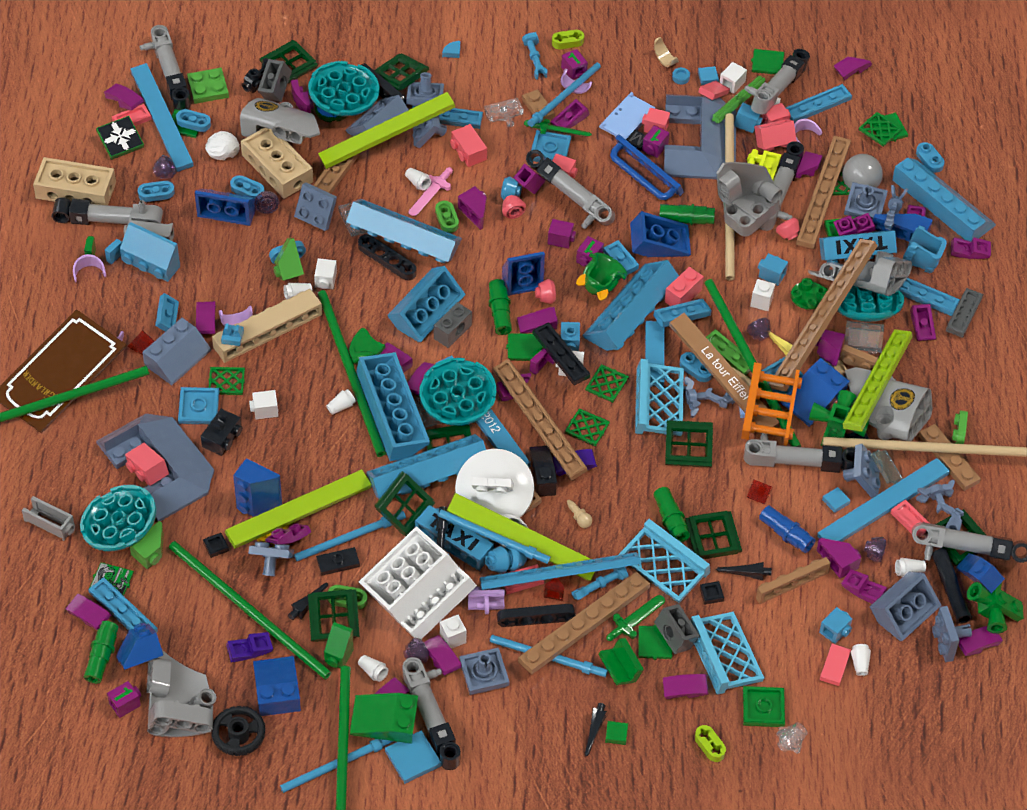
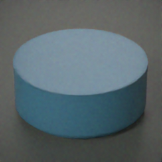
M676 68L673 71L672 79L677 84H686L690 80V72L686 68Z

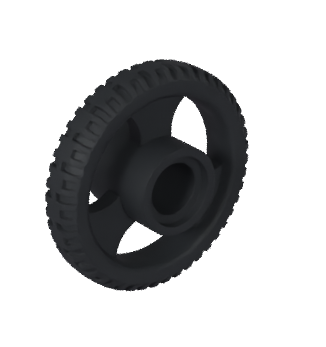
M233 706L223 710L214 719L213 729L211 730L212 739L217 748L225 754L232 756H243L256 750L262 744L266 733L265 723L261 715L254 709L245 706ZM245 715L252 718L253 721L248 723L243 717L232 718V716ZM220 726L228 728L230 741L226 744L219 737ZM249 733H257L256 738L251 743L240 747V745L248 741Z

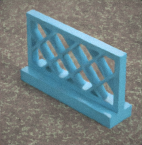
M640 359L636 369V434H643L644 431L666 434L667 420L683 421L684 368L650 364L648 359ZM650 370L658 371L661 376L655 379L650 374ZM668 374H679V379L674 382ZM663 378L670 384L666 388L659 383ZM653 385L661 391L657 395H654L650 390V387ZM672 387L678 392L675 398L668 392ZM663 394L670 400L665 405L658 399ZM653 401L660 407L657 411H654L649 406ZM672 403L678 409V412L675 414L667 408ZM664 411L669 418L663 421L658 414ZM654 417L660 425L650 426L649 420ZM673 431V435L682 436L683 432Z
M650 519L644 523V528L619 553L621 555L627 554L629 551L638 550L640 563L653 562L654 570L645 571L641 564L632 565L631 567L678 603L687 596L703 577L706 578L710 574L709 563ZM646 535L651 539L652 544L640 545L639 540ZM652 549L653 557L641 558L640 550ZM654 549H665L667 556L655 557ZM678 559L681 561V568H670L669 560ZM667 560L668 569L656 570L655 561ZM686 571H694L698 574L694 579L685 580ZM682 572L683 580L671 581L670 573ZM668 573L669 581H658L656 574ZM684 585V590L678 596L672 591V586Z
M734 612L700 618L699 615L691 617L690 621L700 635L694 644L717 695L725 693L726 689L763 682L764 676ZM730 619L733 624L732 629L721 624V622ZM709 623L715 626L714 632L706 629L704 624ZM718 628L729 633L727 639L716 634ZM733 635L739 638L740 645L730 641V636ZM713 638L724 643L721 649L712 644ZM728 645L737 651L732 655L723 649ZM739 651L747 655V662L736 657ZM720 655L731 660L729 666L720 661ZM733 662L744 666L743 671L740 672L732 668ZM746 668L754 671L756 676L750 677L744 674ZM730 672L738 676V680L730 682L727 673Z

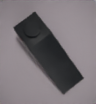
M547 446L530 447L536 493L539 497L555 496L557 480L549 448Z

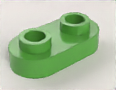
M449 201L438 202L435 206V213L441 229L448 233L457 231L459 220L453 204Z
M960 410L959 414H955L954 425H957V429L953 430L952 440L955 441V444H964L968 411Z
M333 585L329 588L328 591L356 589L357 600H360V602H357L358 610L367 605V594L360 588L343 585ZM346 598L335 599V606L347 608Z

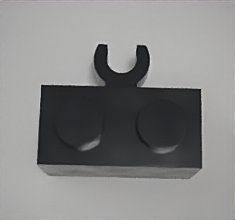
M221 408L201 435L202 447L222 456L226 450L228 451L231 448L235 437H238L242 432L241 417Z

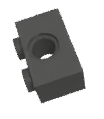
M268 59L258 92L266 100L282 102L292 70L284 61Z
M457 302L434 324V339L449 348L472 326V311Z
M679 604L663 608L654 621L674 654L690 650L700 636Z

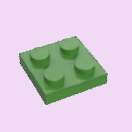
M222 67L187 74L194 104L229 98Z

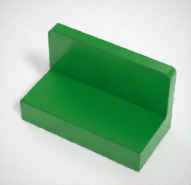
M626 638L618 639L612 649L602 650L598 654L616 685L634 683L644 671Z

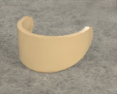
M658 37L654 41V50L660 63L665 67L678 63V58L671 55L663 39Z

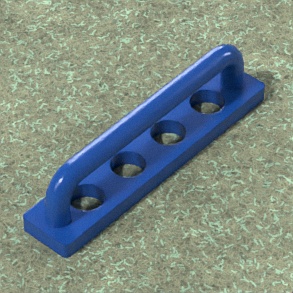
M619 134L615 137L617 144L610 153L612 161L660 200H667L675 193L679 196L684 193L677 181ZM621 149L626 151L670 189L666 193L660 192L617 156L618 152Z

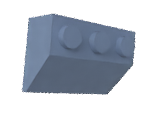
M399 95L380 99L346 129V132L351 136H356L409 109Z
M181 318L142 352L144 366H147L152 372L170 385H173L211 351V348L197 328Z
M909 571L870 606V609L882 627L899 641H903L942 605L925 573Z

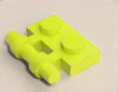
M753 149L747 157L748 163H759L760 166L767 168L774 181L782 155L765 150L763 155H759V151Z

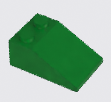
M403 693L356 695L350 735L412 744L418 696Z

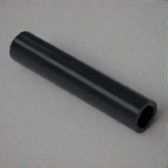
M943 548L935 550L932 553V557L956 621L959 624L967 623L972 619V615L948 552Z

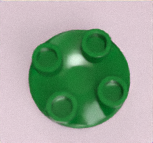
M804 278L802 282L792 288L790 296L797 306L804 309H816L828 290L811 279Z

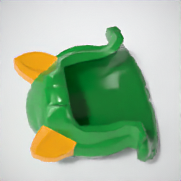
M590 253L589 257L592 260L585 266L583 274L576 281V285L585 286L589 293L597 295L598 299L603 301L607 298L609 292L617 286L620 278H623V280L627 278V271L620 262L605 253Z

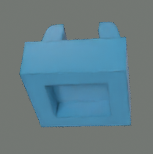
M226 323L221 343L240 346L244 327Z

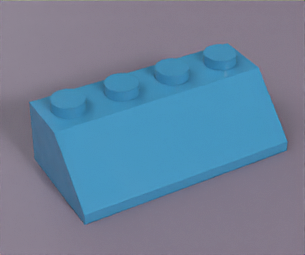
M445 266L432 268L387 316L399 331L417 342H421L434 329V324L466 294Z

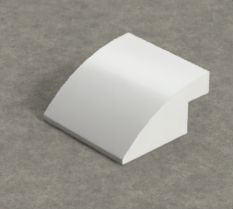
M417 526L359 581L370 595L418 642L477 586L457 566L448 553Z

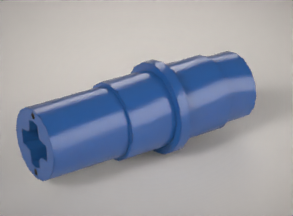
M770 505L761 512L759 519L781 536L784 542H789L804 553L812 549L816 540L801 528L798 522H793Z

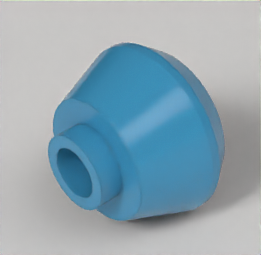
M510 176L505 178L502 184L501 198L505 200L510 195L520 197L522 186H519V182Z
M502 546L489 551L485 557V564L491 571L503 574L510 567V554Z
M506 546L505 549L509 552L511 558L508 570L516 571L524 566L527 557H525V554Z

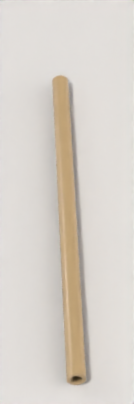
M731 113L725 115V162H734V115ZM725 223V279L732 281L735 279L734 230Z
M823 437V445L843 448H855V445L863 444L867 449L1027 457V447Z

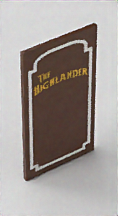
M76 309L0 385V404L10 410L88 385L127 347V344ZM75 399L20 416V418L42 433Z

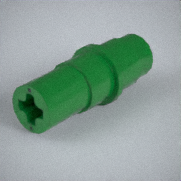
M661 204L659 216L680 223H690V225L714 224L715 208L695 206V204Z
M495 279L489 282L490 300L488 304L494 319L496 334L506 335L512 331L509 306L511 300L508 297L505 281Z
M668 487L658 488L653 496L659 507L662 524L667 528L670 535L681 543L685 542L690 537L684 520L685 515L680 511Z
M111 621L101 622L95 640L91 642L92 649L83 676L88 682L101 683L111 654L115 651L114 645L119 626Z

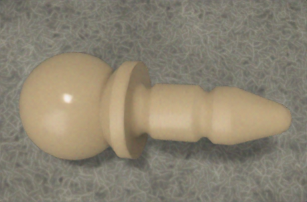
M567 500L568 507L574 513L573 518L577 520V524L581 528L590 527L592 524L591 515L586 513L584 509L576 506L575 502Z

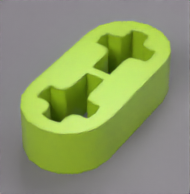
M580 30L557 32L552 36V46L555 49L580 47L584 43V33Z
M699 726L695 732L696 743L710 761H722L726 753L725 745L710 726ZM701 733L704 735L708 734V740L706 737H701ZM713 748H714L716 751L720 750V754H718V753H716V752L712 753Z

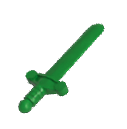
M544 119V121L536 123L531 127L539 129L541 134H546L547 130L582 136L592 135V133L550 125L549 119ZM529 120L524 121L526 127H529L527 123Z
M662 595L655 596L625 619L617 613L614 614L613 621L617 627L607 634V641H613L622 633L631 639H635L637 632L633 630V627L665 603V598Z

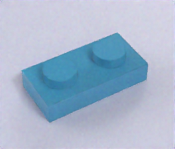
M619 240L603 248V253L613 257V259H616L624 266L627 275L639 269L637 261Z
M166 293L160 296L155 324L156 327L165 332L176 323L179 301Z

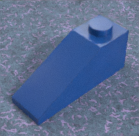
M887 214L874 215L873 224L875 230L888 231L884 226ZM895 214L894 225L891 230H895L897 238L909 242L919 225L925 227V230L930 232L932 219L918 214Z
M970 553L956 567L958 571L974 582L981 583L991 594L1005 579L992 564Z

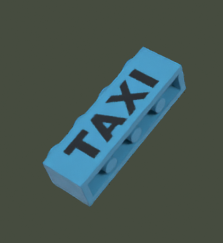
M895 230L819 238L821 260L837 263L838 259L845 258L846 261L860 239L872 240L878 245L870 259L877 255V251L890 254L897 253Z
M429 505L415 520V527L417 526L437 544L438 531H436V522L439 518V509ZM446 520L448 522V531L445 533L444 550L480 571L485 565V557L489 551L493 550L494 544L488 538H483L473 531Z

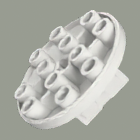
M488 449L473 455L464 463L456 479L455 491L457 494L500 515L512 514L521 518L532 503L534 480L527 464L519 456L503 449Z

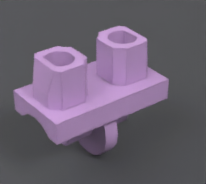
M475 587L468 594V610H485V614H489V610L505 609L504 590H501L500 587L490 588V590H482L480 587Z

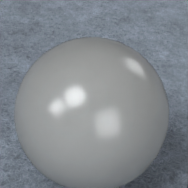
M857 154L845 163L842 177L844 183L850 189L852 182L878 188L883 178V170L880 162L875 157L868 154Z

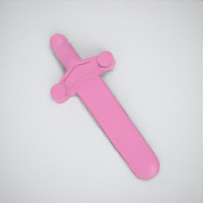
M451 167L446 168L440 176L429 175L432 184L409 210L410 215H417L440 188L446 191L451 189L450 183L446 182V179L452 174L453 170Z

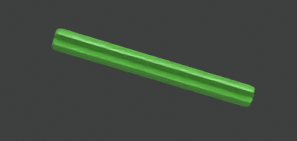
M758 76L748 86L758 90L764 83L765 78ZM743 88L713 114L712 121L720 123L725 119L726 114L732 113L751 94Z

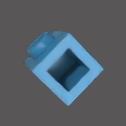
M742 103L737 112L734 126L753 133L755 130L754 126L761 125L763 118L760 117L761 114H757L751 109V105Z
M768 253L766 258L761 259L759 262V278L779 286L787 273L788 262Z
M561 322L560 337L573 351H579L580 322Z
M836 607L821 622L819 633L836 644L842 637H847L851 632L852 618L847 612Z

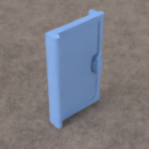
M631 92L599 127L615 137L619 134L624 139H627L634 130H638L643 125V116L648 113L649 108L655 109V107L633 96Z

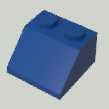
M139 623L134 626V629L128 631L116 655L118 662L124 670L163 656L157 633L149 623Z

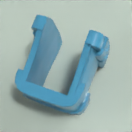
M919 225L915 229L902 259L911 261L912 266L922 268L927 273H932L943 255L947 241L942 237L934 236L926 231L925 227Z

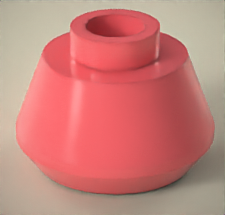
M514 195L507 196L502 204L503 215L510 219L520 217L526 209L525 202Z
M794 217L776 227V232L783 239L788 238V240L797 237V232L800 231L799 221Z
M546 279L538 284V287L535 288L536 299L539 298L540 302L548 304L555 302L556 291L552 280Z

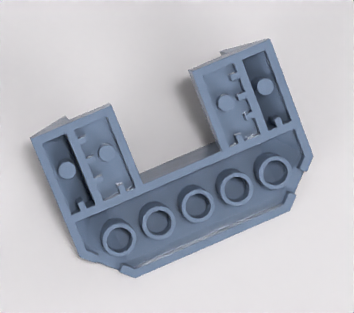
M666 94L665 111L670 112L669 123L700 124V147L665 145L664 172L670 177L717 179V171L722 163H725V119L720 123L712 121L713 114L726 104L720 97L711 100L705 96ZM734 110L731 113L734 115V121L736 118V110ZM734 126V162H736V127H735V126Z
M144 414L96 441L116 469L127 463L125 454L142 443L147 444L165 460L169 475L151 486L147 485L144 487L155 500V519L157 522L164 520L209 494L214 468L173 417Z

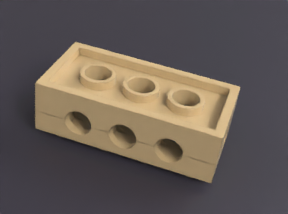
M263 128L241 140L242 156L283 199L299 191L302 188V184L313 183L312 167L287 141L277 138L273 134L272 129Z
M44 157L33 186L36 199L55 202L57 198L63 197L70 201L72 199L90 200L91 204L108 205L116 185L114 168Z

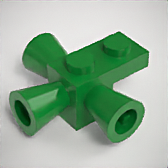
M840 390L838 392L837 404H833L831 411L814 402L809 420L828 422L823 437L844 438L847 429L843 428V422L857 396L850 391ZM868 419L863 431H851L865 437L870 419Z
M974 582L968 588L967 598L977 602L978 613L988 618V632L999 634L1007 630L1003 615L1017 622L1024 619L1022 602L1002 591V583L991 594L981 583Z

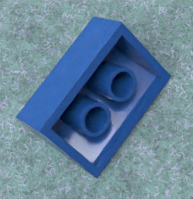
M207 189L195 191L197 217L247 226L251 225L256 211L255 198Z
M246 458L233 475L236 506L243 514H249L254 517L282 505L281 482L279 474Z

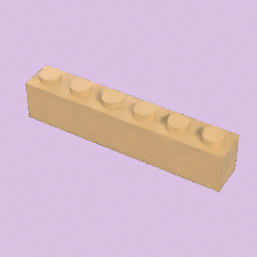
M311 289L302 291L296 296L285 299L257 315L234 324L235 326L240 325L244 327L240 346L222 344L223 331H220L212 336L213 348L223 362L226 363L321 316L322 303Z

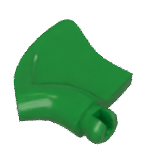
M361 328L352 339L349 348L353 364L358 363L359 357L381 354L385 349V344L374 340L365 328Z

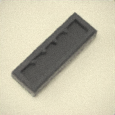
M966 288L946 327V331L963 338L984 294Z

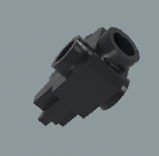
M268 58L263 59L261 69H250L245 75L242 87L246 92L255 93L258 90Z

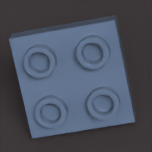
M427 72L421 73V81L413 82L408 86L406 104L418 106L443 94L444 84L431 83L432 75Z
M439 115L413 127L415 147L421 148L435 133L440 136L445 135L447 126L440 124Z
M852 182L844 215L858 217L869 213L873 221L875 214H882L888 190Z
M309 183L302 184L294 217L326 231L329 229L337 196Z
M863 444L855 445L854 468L845 469L843 477L846 482L856 480L871 498L879 494L881 485L879 480L881 464Z
M255 542V545L249 546L248 554L263 555L265 557L262 575L275 576L277 558H292L294 556V549H289L290 545L275 544V547H269L270 543Z
M948 606L939 608L938 615L935 616V625L932 627L933 636L939 642V653L943 655L945 662L954 660L959 638L972 636V629L969 628L970 624L954 626Z
M499 647L459 656L470 695L509 686V678Z

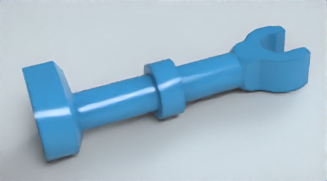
M536 32L525 34L522 37V41L529 48V57L535 66L534 77L537 80L538 74L542 73L547 78L548 71L541 65L540 54L535 47L539 43L538 35Z
M613 568L614 570L604 577L599 576L596 578V581L572 591L573 598L579 600L598 588L606 587L607 583L617 578L619 580L628 578L629 575L626 568Z

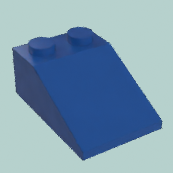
M642 211L630 222L632 253L646 257H684L691 255L687 224Z
M544 251L507 258L502 267V280L505 281L508 296L535 291L538 284L544 281Z
M822 358L813 364L801 377V389L796 391L793 414L809 427L815 422L809 420L813 403L815 402L829 409L838 400V392L846 390L850 382ZM793 388L789 391L787 395H792ZM781 401V404L789 410L790 403Z
M294 656L253 661L259 714L267 716L301 711Z

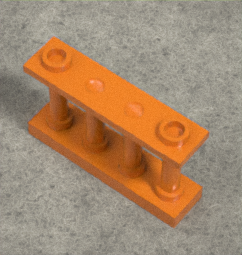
M754 362L741 439L749 440L750 433L759 432L785 437L783 446H787L788 440L793 438L794 429L790 428L796 391L801 389L802 378L799 377L800 370L796 369L795 378L764 373L765 371H761L762 364ZM767 381L793 386L792 395L761 390L762 388H758L759 382ZM765 398L790 403L789 412L758 407L759 405H755L756 399ZM762 415L786 419L787 426L786 429L758 425L755 424L756 422H752L753 416Z

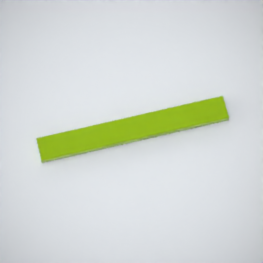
M448 92L443 93L318 153L325 168H330L455 108V103Z
M894 329L843 422L844 429L863 431L913 337L911 331Z
M359 470L225 530V534L234 549L271 533L277 528L285 527L370 489L372 484L363 470Z
M455 493L447 509V512L515 542L527 547L537 548L536 551L550 556L549 562L555 565L590 560V558ZM594 572L576 575L591 581Z

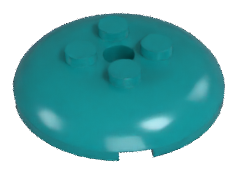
M335 61L320 66L312 73L308 83V91L312 101L325 112L337 116H353L367 111L374 105L379 96V83L375 75L366 67L360 64L358 66L348 64V61Z
M852 286L837 312L853 320L865 322L882 321L895 316L901 311L904 306V296L899 290L892 295L886 296Z
M450 358L438 362L425 373L419 390L420 400L426 412L437 421L454 426L467 425L480 420L490 411L496 399V383L490 371L482 364L467 361L465 358Z
M121 485L111 488V492L102 497L98 495L87 506L81 518L80 530L85 541L91 547L107 552L123 550L139 542L149 532L156 518L155 500L146 489L136 485Z

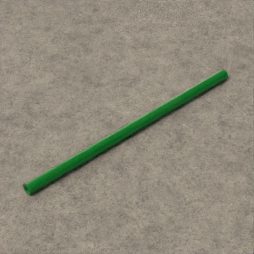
M708 279L704 284L751 373H753L754 362H757L713 279ZM767 381L759 382L758 386L762 388L761 390L772 392ZM766 399L771 409L783 411L777 400ZM777 418L781 429H786L787 420ZM793 432L792 440H788L790 446L801 447L797 436Z
M321 290L318 292V297L322 303L331 333L377 457H382L386 454L327 292Z
M147 366L140 367L1 412L0 423L150 375Z
M173 541L169 545V549L324 680L330 677V670L179 543Z
M346 665L341 666L336 810H346L351 667Z

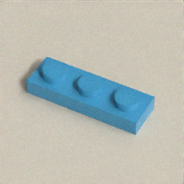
M702 298L654 310L653 316L663 328L669 326V322L683 313L690 320L711 316L712 310Z

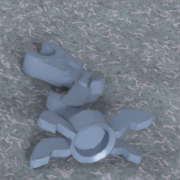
M891 185L892 197L888 202L889 211L886 213L885 229H892L895 214H899L903 206L902 198L906 194L907 188L898 197L895 194L894 185Z
M689 377L684 379L687 386H683V391H685L686 402L691 409L690 415L692 418L697 415L698 407L701 404L697 400H711L718 403L719 407L725 409L728 404L735 403L727 392L723 397L712 393V388H708L705 392L696 393V390L693 389L694 381Z
M955 480L949 481L948 484H935L925 490L918 488L917 491L921 495L917 496L916 500L921 503H926L929 498L936 500L938 504L936 512L939 513L942 510L951 515L946 528L960 531L962 524L961 516H964V512L959 508L954 509L947 505L943 499L944 495L948 497L953 495Z

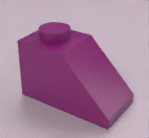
M474 186L458 196V208L481 230L484 226L487 197L483 191Z
M825 330L815 345L818 346L817 354L831 365L837 366L845 334Z
M825 538L818 540L817 552L822 558L827 557L830 561V568L839 579L846 576L850 569H859L861 555L850 543Z

